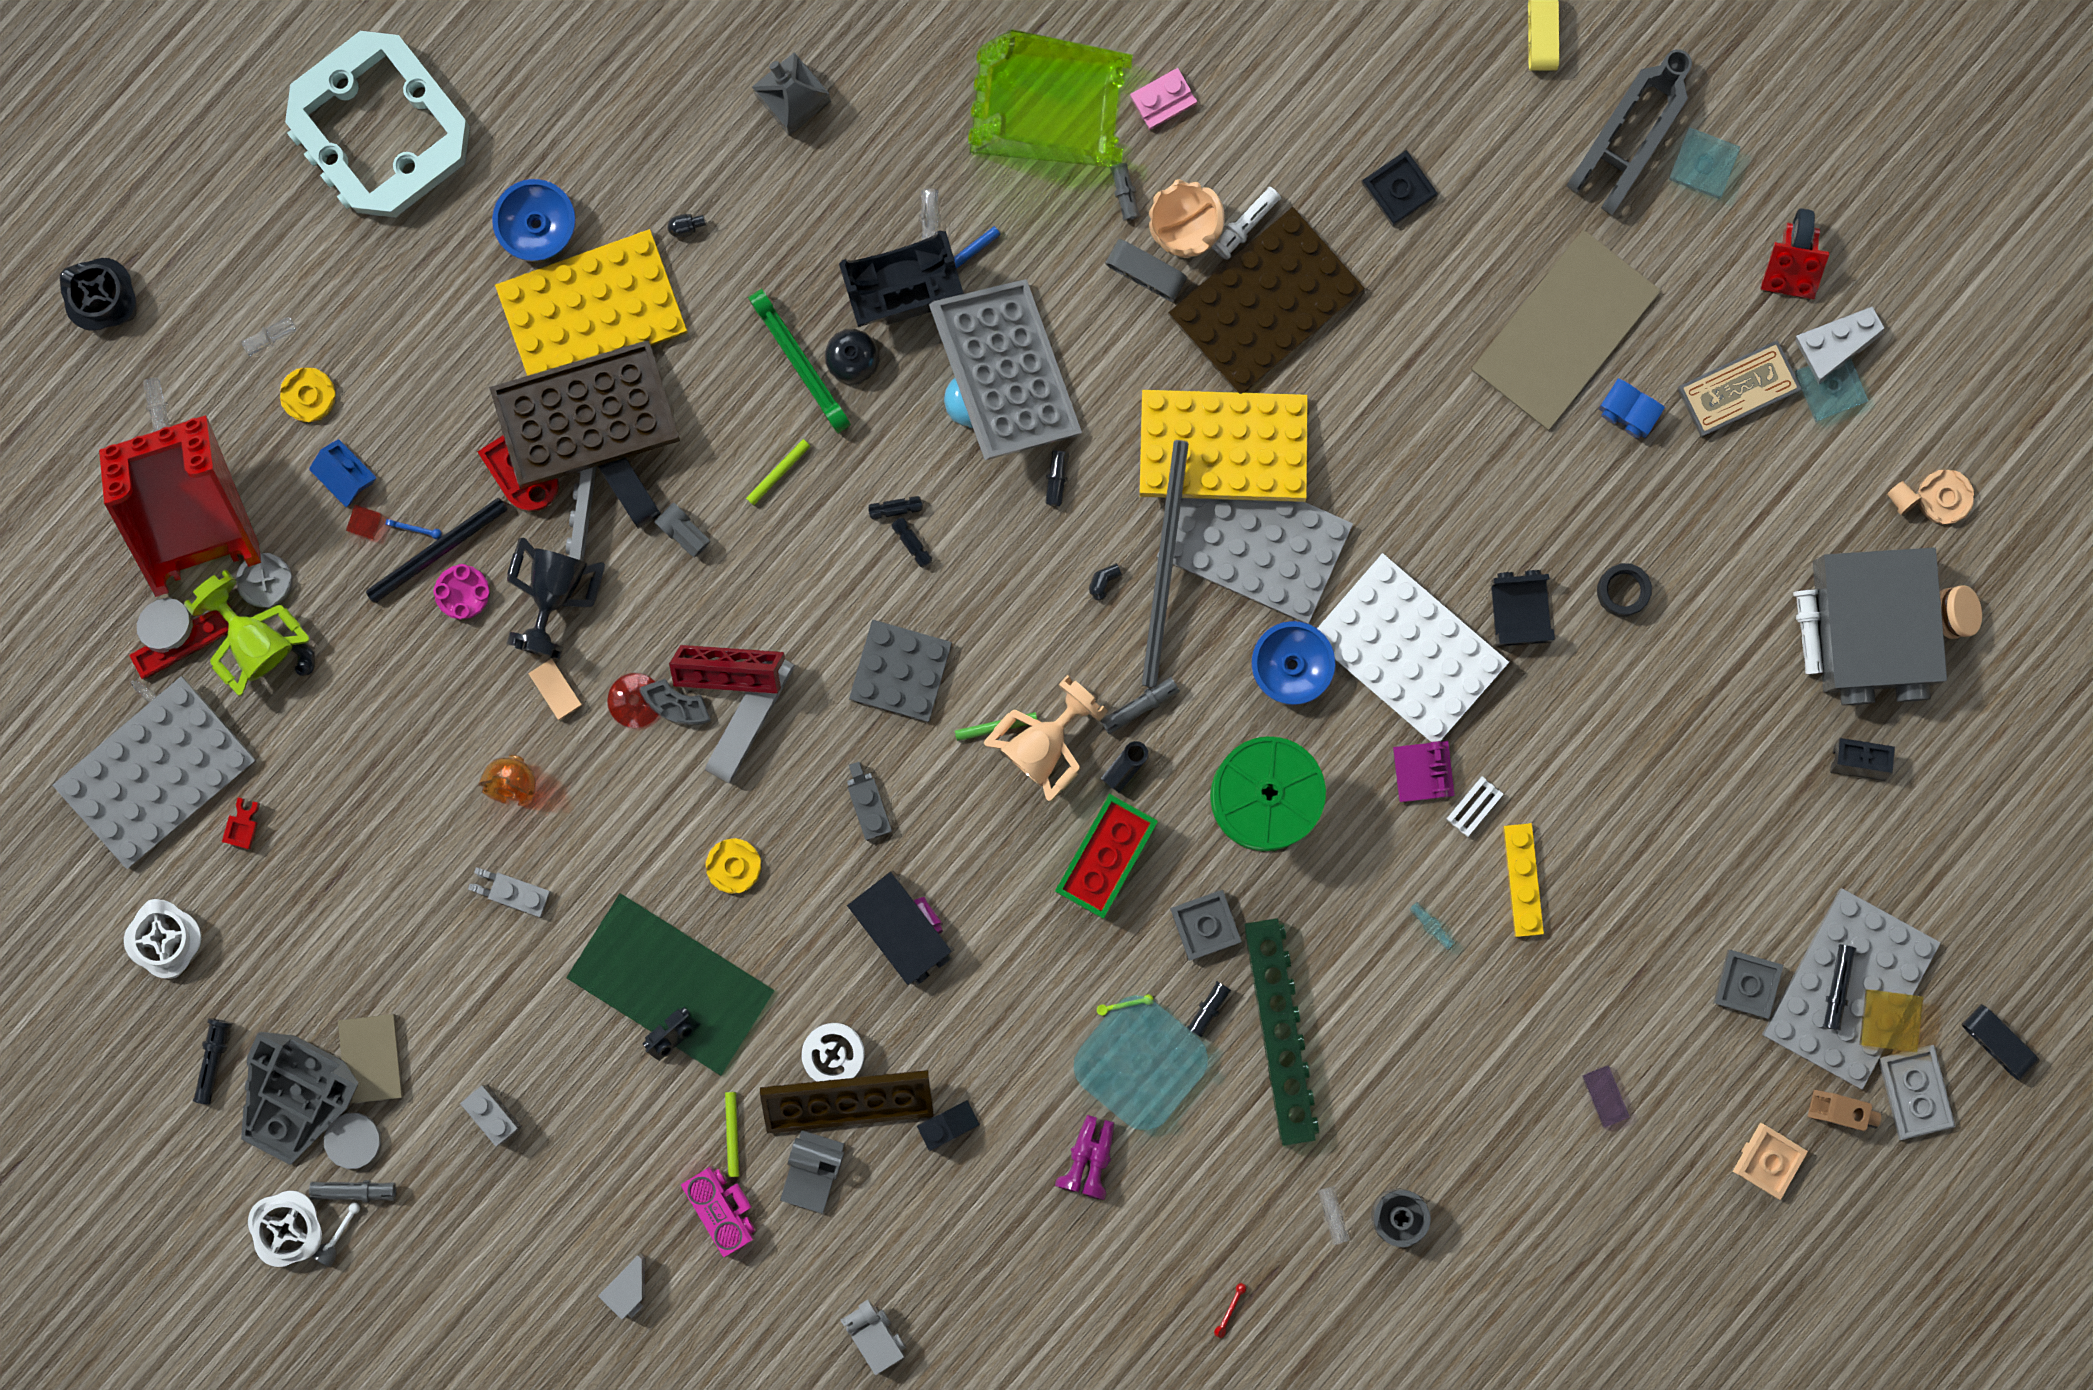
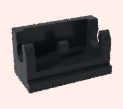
M1839 738L1838 743L1834 746L1833 753L1835 754V759L1831 764L1830 773L1886 781L1893 773L1895 746Z

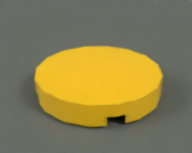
M316 368L295 369L286 376L280 388L282 407L288 415L301 422L310 423L321 420L329 414L335 403L336 392L334 384L325 373Z
M738 838L726 839L717 843L710 850L706 860V871L710 882L717 889L730 894L742 893L750 889L759 879L762 870L761 858L757 850L747 841Z

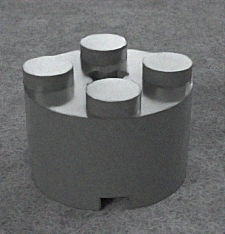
M1402 1188L1385 1191L1377 1198L1372 1207L1371 1221L1375 1232L1380 1238L1393 1246H1411L1420 1241L1429 1230L1431 1218L1428 1207L1424 1200L1412 1191ZM1403 1210L1407 1220L1401 1221L1400 1225H1397L1398 1221L1394 1219V1215L1399 1214Z

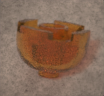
M509 755L508 757H500L491 761L485 767L478 786H483L482 793L493 800L505 803L506 799L519 801L518 806L529 805L533 800L536 778L535 773L524 762L522 757Z

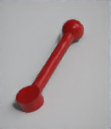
M1243 1283L1237 1284L1235 1288L1236 1294L1222 1323L1214 1331V1335L1218 1338L1224 1337L1226 1333L1225 1327L1241 1294L1246 1292L1247 1288Z

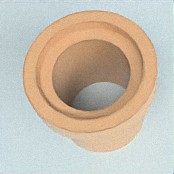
M1904 481L1898 483L1887 494L1897 506V512L1901 516L1911 510L1922 499V496L1919 493L1915 494Z

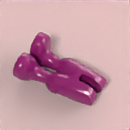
M1087 1115L1075 1146L1071 1148L1073 1165L1065 1176H1060L1056 1179L1055 1187L1079 1193L1085 1164L1090 1160L1091 1167L1082 1194L1105 1201L1107 1193L1101 1184L1102 1169H1105L1109 1162H1111L1109 1155L1115 1122L1104 1120L1099 1132V1140L1092 1139V1135L1095 1133L1097 1117Z

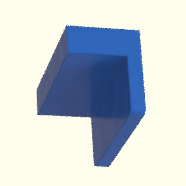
M339 439L322 448L309 467V470L345 507L351 505L357 494L372 485L376 480V476Z

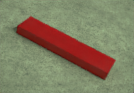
M209 611L192 620L193 627L190 636L180 647H174L169 649L168 652L161 653L152 651L147 646H144L129 656L141 679L145 680L228 635L229 623L219 611Z

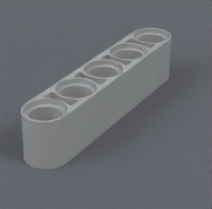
M785 659L778 673L781 688L778 694L746 692L711 755L705 771L727 783L733 780L789 679L795 664ZM766 661V662H763V663H764V664H772L773 661Z

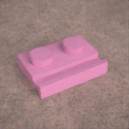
M1178 68L1130 94L1131 100L1147 124L1149 131L1197 104L1196 98L1192 95Z

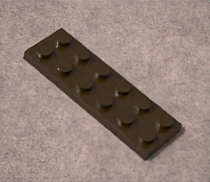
M928 1070L760 1087V1099L767 1134L934 1116Z

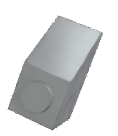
M641 1253L598 1295L621 1319H624L627 1315L632 1319L643 1307L640 1302L645 1298V1257Z

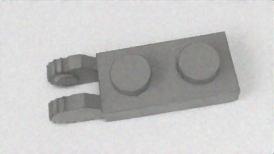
M476 867L474 873L477 876L492 879L494 883L491 890L475 883L470 884L468 890L488 896L490 900L542 917L551 891L498 872L495 874Z

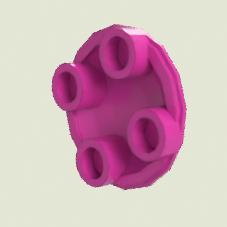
M465 564L452 566L442 572L433 589L435 601L440 610L449 617L460 620L472 618L479 614L488 603L490 594L488 582L484 575L474 567Z

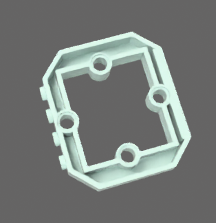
M359 31L290 84L285 122L291 130L287 134L297 146L302 143L308 150L304 153L305 157L313 167L319 164L324 171L320 176L330 188L334 185L340 191L337 197L346 209L352 207L357 213L396 218L465 165L470 130L469 124L399 35ZM387 56L406 80L403 92L410 104L417 109L428 108L448 134L418 157L411 152L398 154L393 162V169L396 174L369 193L349 168L348 158L344 151L337 144L330 143L308 115L333 96L340 100L354 98L359 89L356 78ZM348 79L349 82L345 88H337L339 80ZM417 88H425V94L422 97H413V93ZM337 154L338 160L335 164H326V160L330 155ZM414 163L415 169L409 174L403 173V168L406 164Z

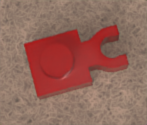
M238 797L236 801L237 816L229 815L221 842L251 850L258 822L251 820L253 815L258 812L260 803L253 801L251 809L246 811L243 808L245 799Z

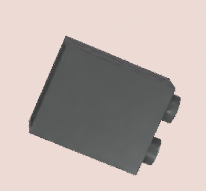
M1936 547L1824 554L1813 561L1814 586L1815 589H1818V594L1816 595L1817 610L1821 613L1820 620H1818V632L1824 671L1822 672L1823 693L1840 692L1841 705L1843 706L1875 703L1874 689L1896 688L1897 702L1931 699L1930 686L1947 681Z

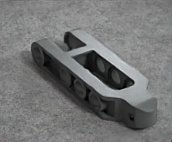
M1681 49L1672 50L1667 54L1660 66L1640 70L1566 187L1578 193L1599 159H1603L1623 172L1601 207L1602 210L1610 215L1614 214L1688 99L1684 78L1691 69L1692 59L1687 52ZM1655 87L1667 95L1668 104L1629 163L1607 149L1645 88Z

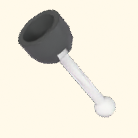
M352 1203L349 1206V1213L330 1243L321 1244L316 1253L312 1255L314 1259L328 1267L332 1266L337 1256L334 1245L353 1215L360 1211L358 1203Z

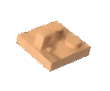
M1760 1123L1750 1142H1746L1741 1151L1743 1154L1732 1172L1781 1200L1808 1151L1770 1127Z

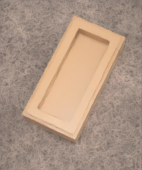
M552 658L528 673L558 720L583 706Z

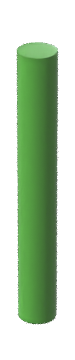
M1036 712L1025 714L1037 720ZM1016 719L1009 729L1026 726L1027 724ZM1001 720L955 730L956 739L960 741L991 734Z

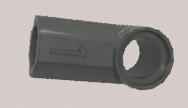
M673 502L654 522L671 539L674 538L683 549L695 558L711 541Z

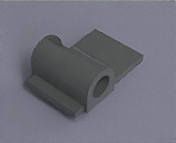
M802 1130L800 1137L795 1139L787 1164L790 1166L780 1201L823 1214L833 1179H837L845 1153L842 1151L845 1143Z

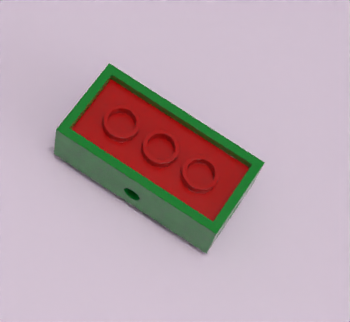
M1109 794L1058 884L1055 893L1104 919L1158 820Z

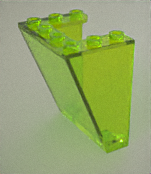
M1013 29L983 44L976 56L979 68L973 84L976 96L971 106L973 124L968 133L969 153L1101 167H1112L1121 163L1123 149L1114 147L1119 142V138L1114 137L1119 87L1125 84V79L1121 78L1123 74L1122 68L1131 69L1133 55Z

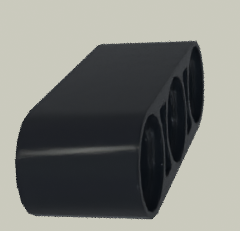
M626 458L598 466L637 529L661 515Z
M1982 1004L1961 1024L1966 1032L2018 1081H2021L2040 1062L2034 1052L1990 1009Z

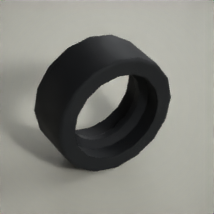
M1620 563L1612 566L1601 576L1597 585V597L1601 606L1608 613L1617 617H1628L1640 612L1648 604L1652 595V584L1649 576L1642 568L1631 563ZM1628 574L1638 581L1640 596L1634 604L1620 606L1610 599L1608 586L1615 576Z

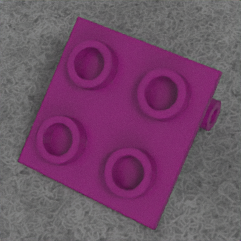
M1434 741L1424 744L1393 747L1399 802L1455 796L1448 741Z

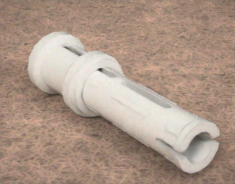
M1268 187L1235 223L1232 222L1226 226L1227 230L1219 237L1212 248L1222 258L1228 260L1231 257L1230 253L1239 243H1244L1247 240V233L1281 200L1279 193L1272 187Z
M1818 589L1793 592V596L1797 599L1798 608L1796 620L1800 622L1802 631L1805 674L1824 672L1818 632V620L1821 617V613L1817 610L1816 601Z

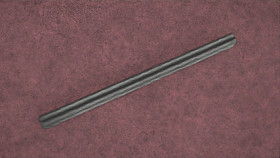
M1175 440L1173 443L1142 685L1146 687H1156L1189 446L1188 442L1184 440Z

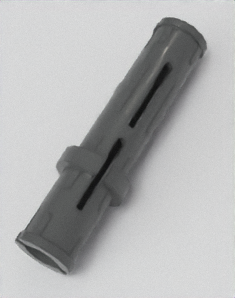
M1169 677L1152 689L1147 688L1144 690V694L1103 718L1101 723L1107 733L1110 735L1153 707L1157 709L1164 700L1179 693L1180 690L1172 677Z
M364 1180L358 1183L312 1181L309 1186L310 1200L356 1199L363 1202H370V1200L394 1201L397 1189L395 1182L371 1183V1180Z

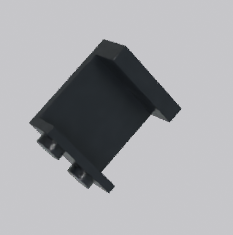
M1541 570L1525 571V576H1514V572L1498 573L1497 578H1493L1490 581L1496 647L1551 643L1555 640L1554 629H1551L1547 593V581L1550 579L1549 574H1542Z

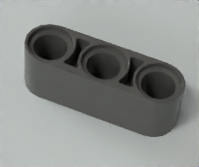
M1122 239L1117 240L1105 262V265L1171 302L1175 301L1187 280V276L1181 271Z

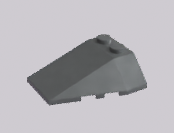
M259 1032L247 1056L248 1079L245 1081L247 1093L246 1105L243 1107L241 1140L291 1165L348 1108L359 1083L343 1060L299 1037Z

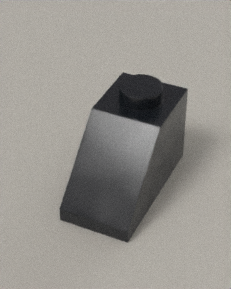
M968 1100L918 1124L917 1128L928 1150L931 1151L980 1124Z

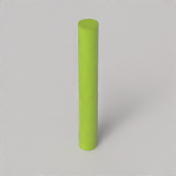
M802 439L746 499L754 506L811 446Z
M725 1092L728 1177H738L739 1155L736 1092Z

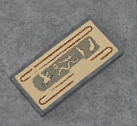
M1778 340L1677 387L1701 437L1802 390Z

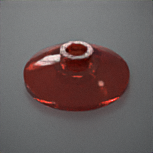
M629 673L617 679L611 686L607 698L608 709L612 717L621 725L629 728H641L651 724L658 717V714L645 702L639 688L655 681L641 673ZM632 695L639 697V702L635 705H631L629 702V698Z

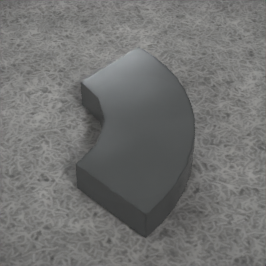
M666 679L639 688L641 696L648 706L668 721L681 725H700L711 721L701 695L686 696L679 694L670 687Z

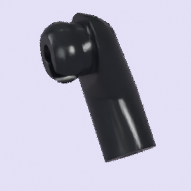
M1117 563L1094 573L1089 585V593L1092 594L1093 599L1097 601L1103 600L1107 596L1105 589L1108 581L1122 576Z
M307 644L292 645L291 650L298 655L297 666H295L296 673L300 676L311 674L315 668V653L313 649Z

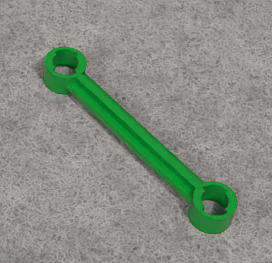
M762 288L748 297L750 303L783 350L836 433L839 434L850 427L851 423L817 374Z

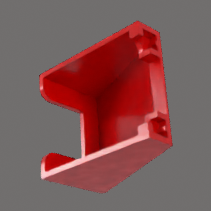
M206 415L189 419L186 422L171 427H164L158 431L137 436L131 440L112 444L99 450L104 505L155 597L169 593L166 581L170 576H173L175 581L181 580L180 570L230 554L233 562L239 561L238 554L244 556L248 567L261 563L259 542Z

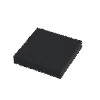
M1407 150L1361 181L1392 227L1438 195Z

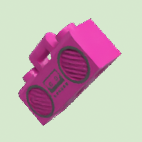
M710 1166L682 1183L681 1187L724 1258L754 1239L752 1233L756 1230L748 1217L743 1219L741 1216L743 1212L752 1206L739 1184L737 1183L726 1190L724 1184L727 1181L719 1168L714 1170ZM729 1194L733 1196L739 1207L736 1211H734L726 1197Z

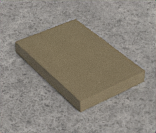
M395 1014L338 1020L341 1059L359 1083L350 1104L403 1098Z

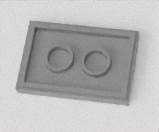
M1934 1045L1891 1054L1878 1059L1899 1140L1955 1127Z

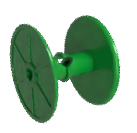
M1274 736L1254 738L1233 749L1217 769L1210 790L1212 813L1225 835L1242 847L1265 852L1286 848L1305 837L1320 819L1326 799L1324 776L1314 757L1299 744ZM1266 789H1268L1269 794L1273 795L1269 800H1266V795L1262 794Z

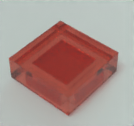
M354 505L346 531L374 540L382 514Z

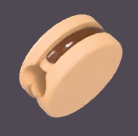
M1965 585L1942 589L1940 591L1943 635L1949 639L1975 635L1982 623V608L1976 593Z

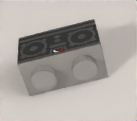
M487 1084L481 1085L460 1103L496 1147L502 1145L522 1128Z

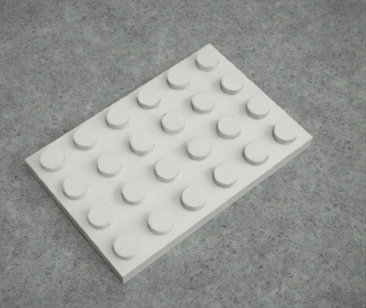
M1383 553L1317 628L1329 640L1335 659L1431 742L1442 740L1509 663V661Z

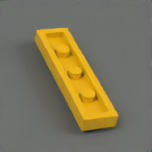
M1532 823L1503 826L1514 936L1544 934Z

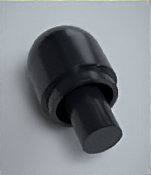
M682 214L672 217L668 222L667 228L673 237L681 238L695 233V228L706 226V220L704 215L692 217L691 214Z

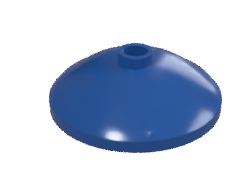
M540 179L523 180L506 189L497 200L492 217L493 230L500 245L512 256L532 262L547 260L559 254L570 242L576 223L573 205L565 192L555 184ZM540 220L541 226L537 229L533 228L532 223Z
M1289 621L1271 627L1260 637L1252 654V672L1257 685L1268 697L1283 704L1298 705L1314 700L1329 686L1335 671V656L1329 640L1320 630L1303 622ZM1289 660L1296 661L1297 668L1294 670L1289 669L1287 662Z

